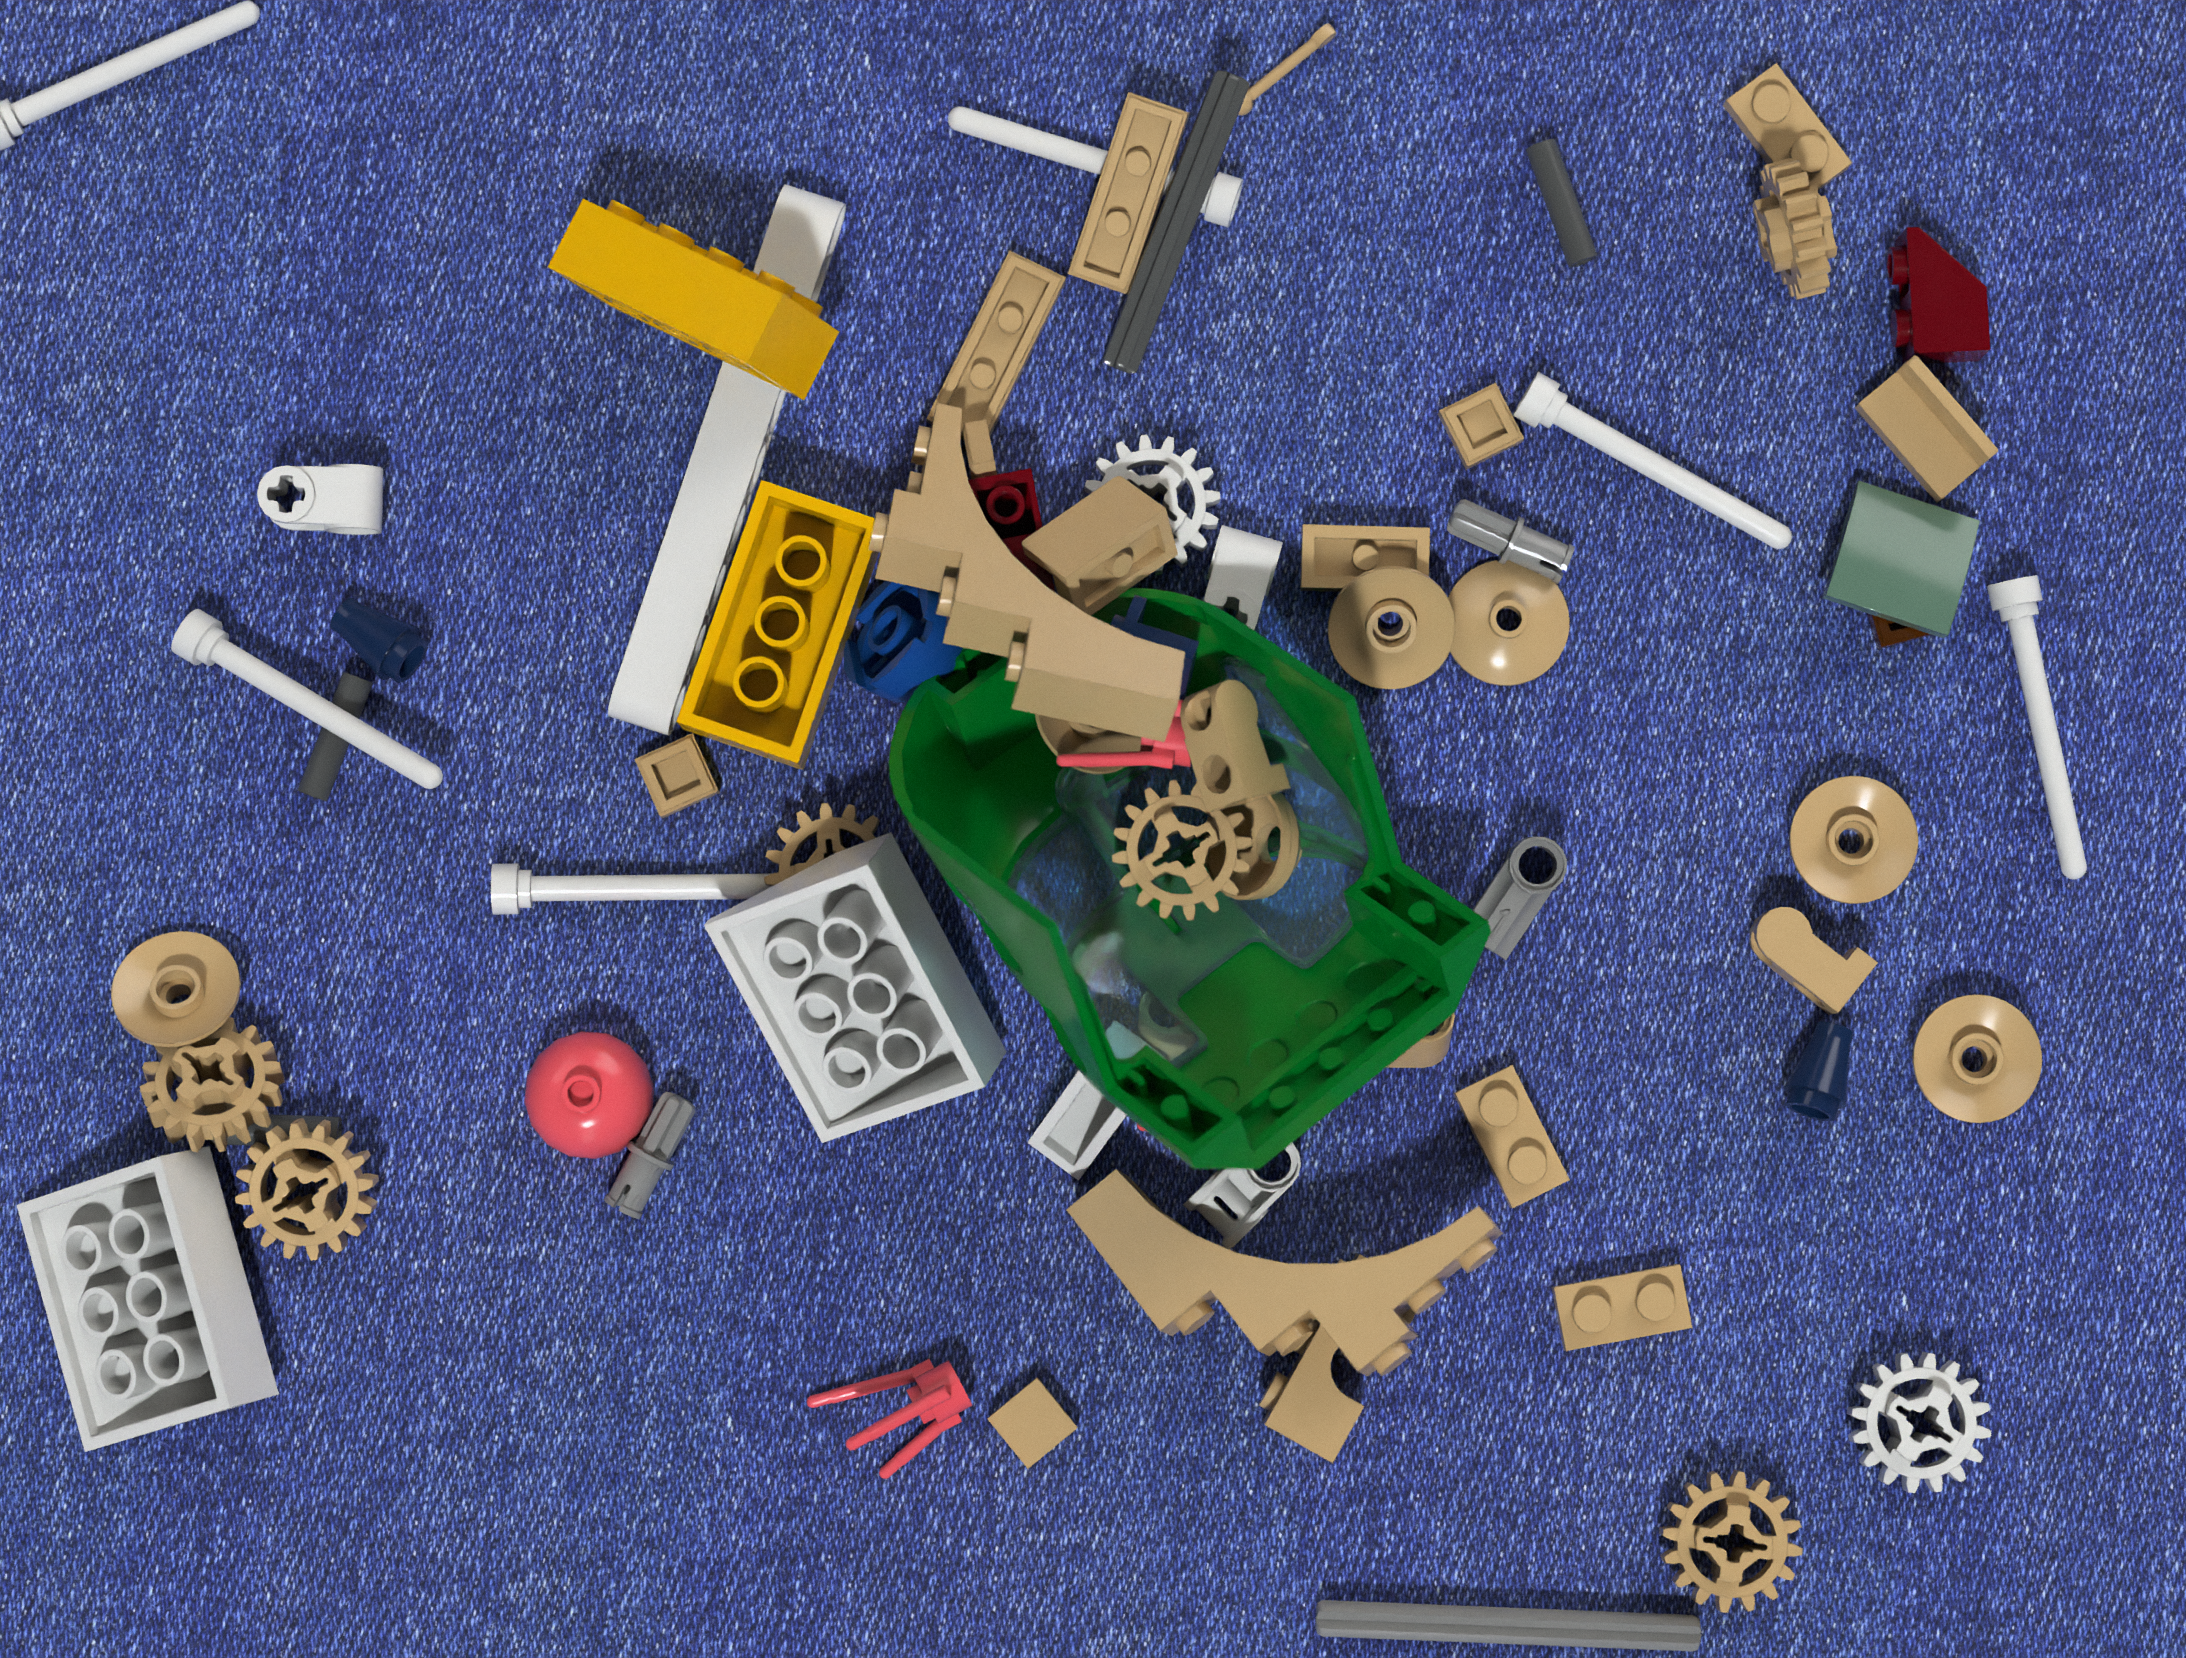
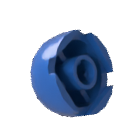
M885 581L875 589L862 605L855 620L864 624L857 643L847 639L845 644L844 671L850 682L869 693L893 702L907 703L921 682L937 674L942 679H946L952 674L955 668V660L963 647L943 643L947 617L936 614L939 592Z

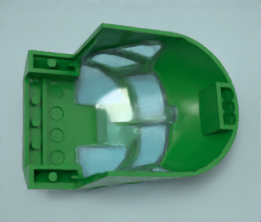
M1130 588L1091 615L1111 625L1115 614L1126 617L1134 595L1147 598L1143 619L1144 625L1199 641L1191 684L1186 697L1228 679L1243 683L1252 692L1258 708L1257 727L1270 766L1283 763L1291 788L1280 791V793L1286 797L1292 806L1301 827L1302 856L1287 882L1274 895L1264 899L1236 900L1220 891L1215 895L1219 902L1220 911L1215 914L1202 902L1196 904L1195 920L1188 921L1186 919L1182 906H1174L1169 918L1164 919L1160 917L1159 907L1161 901L1154 898L1150 904L1141 908L1136 904L1138 896L1143 890L1139 884L1128 888H1122L1119 881L1131 871L1128 864L1121 865L1112 862L1113 854L1125 851L1127 848V842L1120 840L1113 833L1115 828L1131 829L1134 821L1124 810L1128 804L1142 811L1149 806L1144 791L1148 788L1154 790L1162 799L1169 796L1168 788L1170 781L1177 780L1182 790V795H1190L1197 783L1193 767L1173 765V769L1155 766H1127L1113 773L1090 774L1072 767L1057 765V756L1050 750L1042 738L1035 714L1011 709L1015 682L1004 680L1008 657L963 648L955 660V668L952 674L945 679H942L937 674L921 682L902 711L895 727L889 755V774L894 797L912 832L932 859L949 887L978 917L984 932L1010 972L1028 993L1039 1001L1051 1022L1059 1043L1084 1078L1108 1101L1191 1167L1201 1169H1260L1455 1013L1490 936V925L1485 918L1402 862L1355 696L1232 615L1192 596L1150 588ZM1172 808L1179 822L1197 827L1207 822L1209 816L1193 808ZM1152 820L1145 828L1140 839V860L1151 854L1155 848L1159 832ZM1278 826L1271 831L1268 839V852L1273 861L1278 859L1280 851L1281 832ZM1180 833L1173 835L1169 839L1172 844V850L1165 855V859L1156 863L1155 867L1164 862L1169 864L1173 861H1179L1185 868L1192 866L1196 862L1192 852L1200 846L1199 843L1204 840V837L1199 840L1194 838L1186 841ZM1166 874L1152 881L1155 886L1169 893H1193L1186 880L1180 877Z

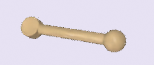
M1329 23L1323 25L1306 43L1250 87L1238 115L1249 113L1253 108V101L1314 51L1329 43L1337 34Z

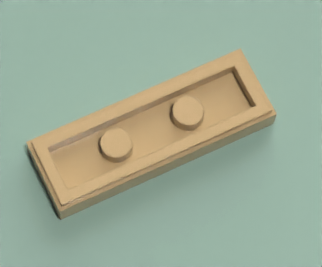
M1128 92L1068 271L1069 275L1128 294L1142 258L1190 112Z
M1009 250L926 418L927 423L932 424L936 405L941 403L962 408V440H964L962 428H965L964 423L984 419L987 421L989 435L991 436L1066 284V277Z

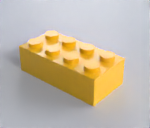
M582 199L548 268L608 306L802 400L805 399L839 334L838 330L819 318L823 310L821 305L795 292V287L766 271L761 270L759 274H756L744 268L745 264L715 247L710 246L707 251L695 245V240L664 223H660L659 227L644 221L646 217L615 200L611 199L607 209H604L588 200Z
M761 480L676 721L683 730L804 770L844 655L845 644L852 633L856 621L855 618L860 610L879 552L868 550L874 523L873 517Z

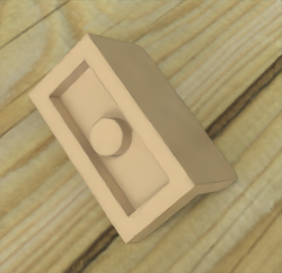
M1916 355L1912 356L1892 376L1855 406L1857 412L1936 503L1998 452L1993 442Z
M1121 476L1114 477L1022 541L1025 555L1053 575L1058 595L1090 616L1178 555L1166 508Z

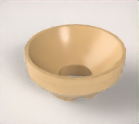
M1280 792L1251 803L1226 808L1222 811L1226 817L1236 813L1243 814L1245 820L1239 827L1234 829L1236 837L1244 836L1251 838L1253 845L1245 850L1238 851L1237 859L1243 860L1251 866L1249 873L1234 872L1230 879L1239 889L1238 895L1233 896L1221 890L1223 894L1236 900H1256L1274 895L1284 886L1302 856L1301 827L1292 806ZM1208 816L1207 821L1209 822L1212 820L1210 816ZM1278 826L1281 832L1280 851L1278 859L1273 861L1268 852V839L1271 831ZM1210 834L1204 836V840L1207 839L1210 836ZM1225 841L1210 850L1206 867L1213 881L1219 875L1225 862Z

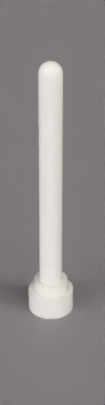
M242 1L14 103H11L8 98L0 101V151L16 144L14 137L24 134L23 126L255 24L260 17L258 6L252 1Z
M955 107L948 114L949 126L955 131L1101 175L1108 151L966 107ZM1171 170L1163 195L1167 194L1175 171ZM1218 172L1217 176L1213 178L1200 213L1205 214V221L1229 228L1239 201L1243 179Z
M1537 372L1513 414L1514 417L1536 428L1538 423L1548 429L1552 424L1560 427L1775 549H1783L1790 544L1792 534L1790 529L1784 524L1567 403L1568 395L1558 390L1560 383L1540 372Z
M2038 576L2022 577L1987 586L1992 611L1999 610L2001 622L2008 621L2061 871L2069 879H2079L2086 873L2087 864L2033 619L2034 615L2039 614L2037 602L2043 600Z
M195 609L185 617L178 627L172 640L171 650L195 666L201 663L207 666H212L215 663L426 789L436 788L442 782L443 773L434 763L229 642V634L222 630V622L200 609Z
M519 863L492 864L491 906L493 915L520 914V908H532L533 901L749 899L772 886H768L764 882V877L770 874L533 876L532 870H520Z

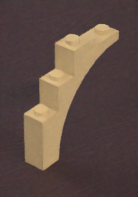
M937 403L931 428L919 425L916 434L911 463L922 465L921 473L910 471L906 491L894 490L889 513L876 512L868 546V550L880 552L875 578L939 592L936 614L947 617L943 643L1008 657L1004 680L1015 682L1011 709L1165 742L1179 702L1185 652L1137 638L1088 615L1046 587L1012 555L986 520L968 482L960 445L962 408Z
M1117 1169L1066 1209L1159 1331L1170 1336H1174L1178 1331H1181L1184 1336L1191 1334L1213 1316L1215 1311L1210 1305L1219 1300L1259 1352L1271 1356L1278 1350L1284 1356L1295 1350L1311 1336L1313 1331L1308 1325L1317 1319L1355 1369L1366 1376H1369L1375 1370L1381 1376H1384L1397 1368L1411 1355L1412 1351L1407 1344L1418 1335L1402 1315L1409 1309H1412L1415 1314H1419L1432 1306L1447 1291L1441 1283L1461 1267L1466 1273H1470L1485 1263L1497 1251L1493 1241L1503 1234L1491 1217L1478 1206L1437 1234L1389 1254L1339 1264L1283 1263L1236 1253L1197 1236L1165 1214L1129 1176Z

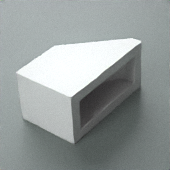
M1114 1025L1106 1034L1116 1058L1126 1059L1143 1048ZM1078 1071L1027 1143L1079 1181L1127 1115L1108 1101Z

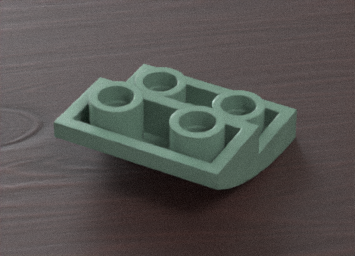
M1858 481L1838 539L1840 545L1822 598L1944 639L1949 635L1957 610L1980 520Z

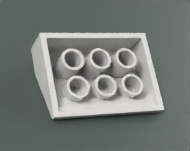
M891 832L839 851L716 915L704 924L822 1143L984 1088L1007 1052Z
M210 1146L202 1147L199 1152L187 1150L158 1156L17 1205L85 1452L279 1394Z

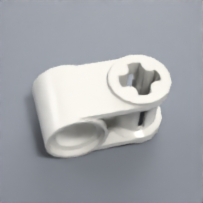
M335 464L327 467L285 465L273 468L259 482L257 491L259 505L263 512L282 529L291 531H327L347 535H372L382 532L383 468L363 464ZM294 484L295 488L305 497L304 501H295L292 505V512L287 513L276 501V496L287 495L288 485Z
M1222 525L1206 578L1209 582L1203 601L1223 611L1224 608L1236 610L1235 618L1254 630L1264 596H1268L1283 542Z
M1293 1142L1285 1148L1290 1155V1168L1286 1175L1278 1180L1270 1181L1263 1179L1254 1169H1218L1183 1205L1189 1212L1197 1210L1223 1236L1221 1244L1230 1250L1267 1214L1268 1208L1294 1183L1301 1167L1299 1151ZM1214 1197H1220L1238 1218H1232Z

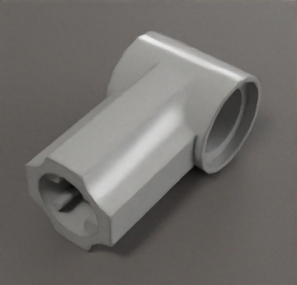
M1526 837L1517 841L1509 849L1504 863L1472 909L1489 922L1491 933L1485 948L1504 960H1507L1551 892L1564 879L1567 872V859L1563 849L1555 841L1546 837ZM1533 846L1544 849L1552 859L1550 876L1538 884L1526 881L1519 870L1521 855Z

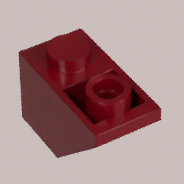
M1906 227L1895 240L1896 247H1889L1887 251L1888 282L1890 285H1898L1899 309L1892 310L1890 319L1893 347H1902L1903 364L1914 355L1918 356L1924 364L1979 361L1991 350L1987 287L1920 227Z
M1032 469L968 480L986 520L1012 555L1046 587L1055 592L1052 575L1027 557L1022 547L1024 539L1042 528Z

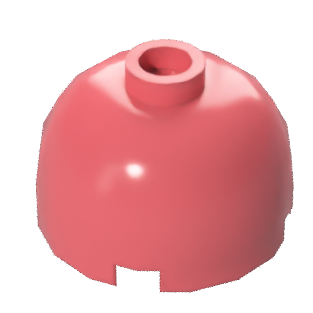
M581 1031L558 1038L537 1056L526 1078L524 1103L531 1126L548 1146L569 1157L598 1159L621 1152L626 1148L629 1141H633L639 1136L652 1113L654 1086L647 1064L630 1045L607 1033Z

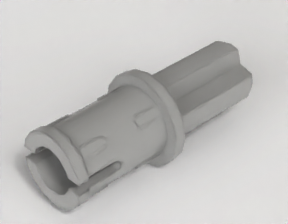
M1461 499L1455 505L1447 523V531L1450 534L1499 555L1498 563L1504 565L1509 560L1551 579L1556 584L1562 579V569L1566 571L1575 546L1562 543L1525 526V518L1518 516L1513 521L1466 499Z
M667 1091L661 1095L636 1142L629 1141L626 1146L631 1152L611 1190L603 1199L611 1207L618 1205L620 1206L618 1211L636 1219L641 1218L642 1211L664 1170L671 1171L675 1165L670 1159L695 1114V1106L689 1100Z

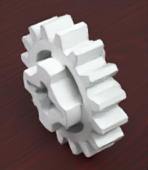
M1147 434L1141 435L1139 450L1132 453L1122 441L1117 443L1116 454L1118 461L1113 464L1106 459L1099 458L1096 462V468L1104 478L1102 482L1086 480L1085 492L1091 494L1114 477L1121 476L1151 498L1157 492L1164 496L1162 506L1166 508L1178 555L1173 560L1181 568L1187 566L1188 560L1185 548L1191 546L1203 552L1207 548V541L1199 533L1200 529H1216L1219 519L1213 514L1205 512V509L1220 503V492L1213 490L1204 491L1203 487L1213 478L1214 472L1211 467L1195 471L1192 466L1195 462L1197 451L1194 448H1190L1181 457L1174 454V438L1169 436L1163 442L1161 450L1152 449L1151 441ZM1149 464L1165 466L1159 474L1139 476L1131 470L1135 467ZM1185 482L1190 487L1194 499L1192 520L1187 517V513L1178 507L1177 494L1181 491ZM1164 565L1154 571L1155 575L1162 574Z
M1922 1352L1918 1366H1913V1362L1908 1354L1898 1353L1895 1356V1371L1891 1372L1883 1364L1876 1363L1872 1366L1878 1382L1874 1386L1859 1382L1856 1384L1855 1389L1866 1399L1863 1407H1848L1847 1414L1860 1419L1862 1428L1848 1434V1438L1853 1443L1867 1444L1869 1449L1862 1454L1859 1462L1865 1467H1870L1880 1462L1882 1467L1879 1471L1878 1480L1882 1483L1889 1485L1901 1474L1903 1491L1915 1493L1920 1479H1924L1930 1491L1941 1492L1943 1474L1947 1473L1954 1480L1962 1482L1966 1479L1960 1463L1964 1459L1979 1463L1982 1461L1983 1456L1972 1445L1975 1438L1984 1439L1991 1437V1430L1977 1425L1976 1419L1977 1416L1983 1415L1990 1410L1989 1403L1971 1400L1970 1395L1975 1392L1979 1383L1973 1378L1957 1382L1955 1379L1958 1375L1960 1364L1955 1361L1948 1360L1938 1371L1936 1370L1935 1354ZM1928 1379L1925 1384H1921L1915 1394L1901 1397L1891 1391L1899 1384L1909 1380ZM1953 1399L1960 1416L1959 1431L1952 1428L1948 1412V1406ZM1896 1408L1907 1411L1913 1410L1920 1413L1926 1410L1924 1419L1932 1424V1429L1941 1434V1438L1929 1433L1923 1434L1915 1432L1910 1437L1913 1432V1426L1910 1422L1906 1421L1907 1417L1898 1412ZM1878 1413L1885 1416L1890 1432V1438L1885 1445L1887 1449L1884 1447L1879 1436ZM1937 1448L1947 1453L1939 1460L1927 1465H1910L1912 1461L1916 1462L1923 1451Z

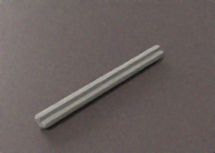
M1335 1600L1319 1601L1315 1612V1629L1317 1634L1322 1637L1693 1652L1699 1649L1701 1642L1699 1618L1694 1615Z

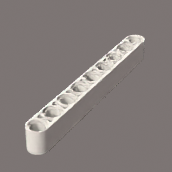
M784 184L777 198L753 272L759 274L761 270L766 271L795 287V292L817 303L843 224L846 203ZM724 361L722 362L641 604L608 708L609 717L668 736L671 735L676 725L787 393Z

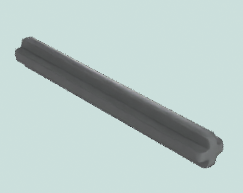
M1217 70L1212 76L1103 355V362L1115 369L1135 374L1140 367L1249 89V83L1240 76L1223 70Z

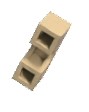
M1356 1253L1352 1261L1366 1257ZM1339 1259L1337 1264L1344 1263L1346 1261ZM1409 1309L1402 1316L1410 1324L1415 1313L1412 1309ZM1315 1319L1308 1325L1313 1331L1311 1336L1293 1350L1299 1356L1288 1376L1286 1377L1278 1371L1276 1372L1264 1392L1259 1406L1268 1410L1262 1421L1264 1425L1333 1463L1364 1406L1342 1393L1336 1387L1331 1375V1361L1338 1346L1318 1320Z

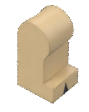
M1228 679L1195 692L1184 699L1180 710L1181 724L1186 738L1184 740L1207 813L1251 803L1291 788L1283 763L1270 766L1257 727V703L1252 692L1243 683Z
M1778 907L1764 912L1754 920L1750 928L1749 942L1755 955L1828 1015L1839 1013L1878 964L1859 947L1849 949L1843 957L1812 933L1808 919L1794 908Z

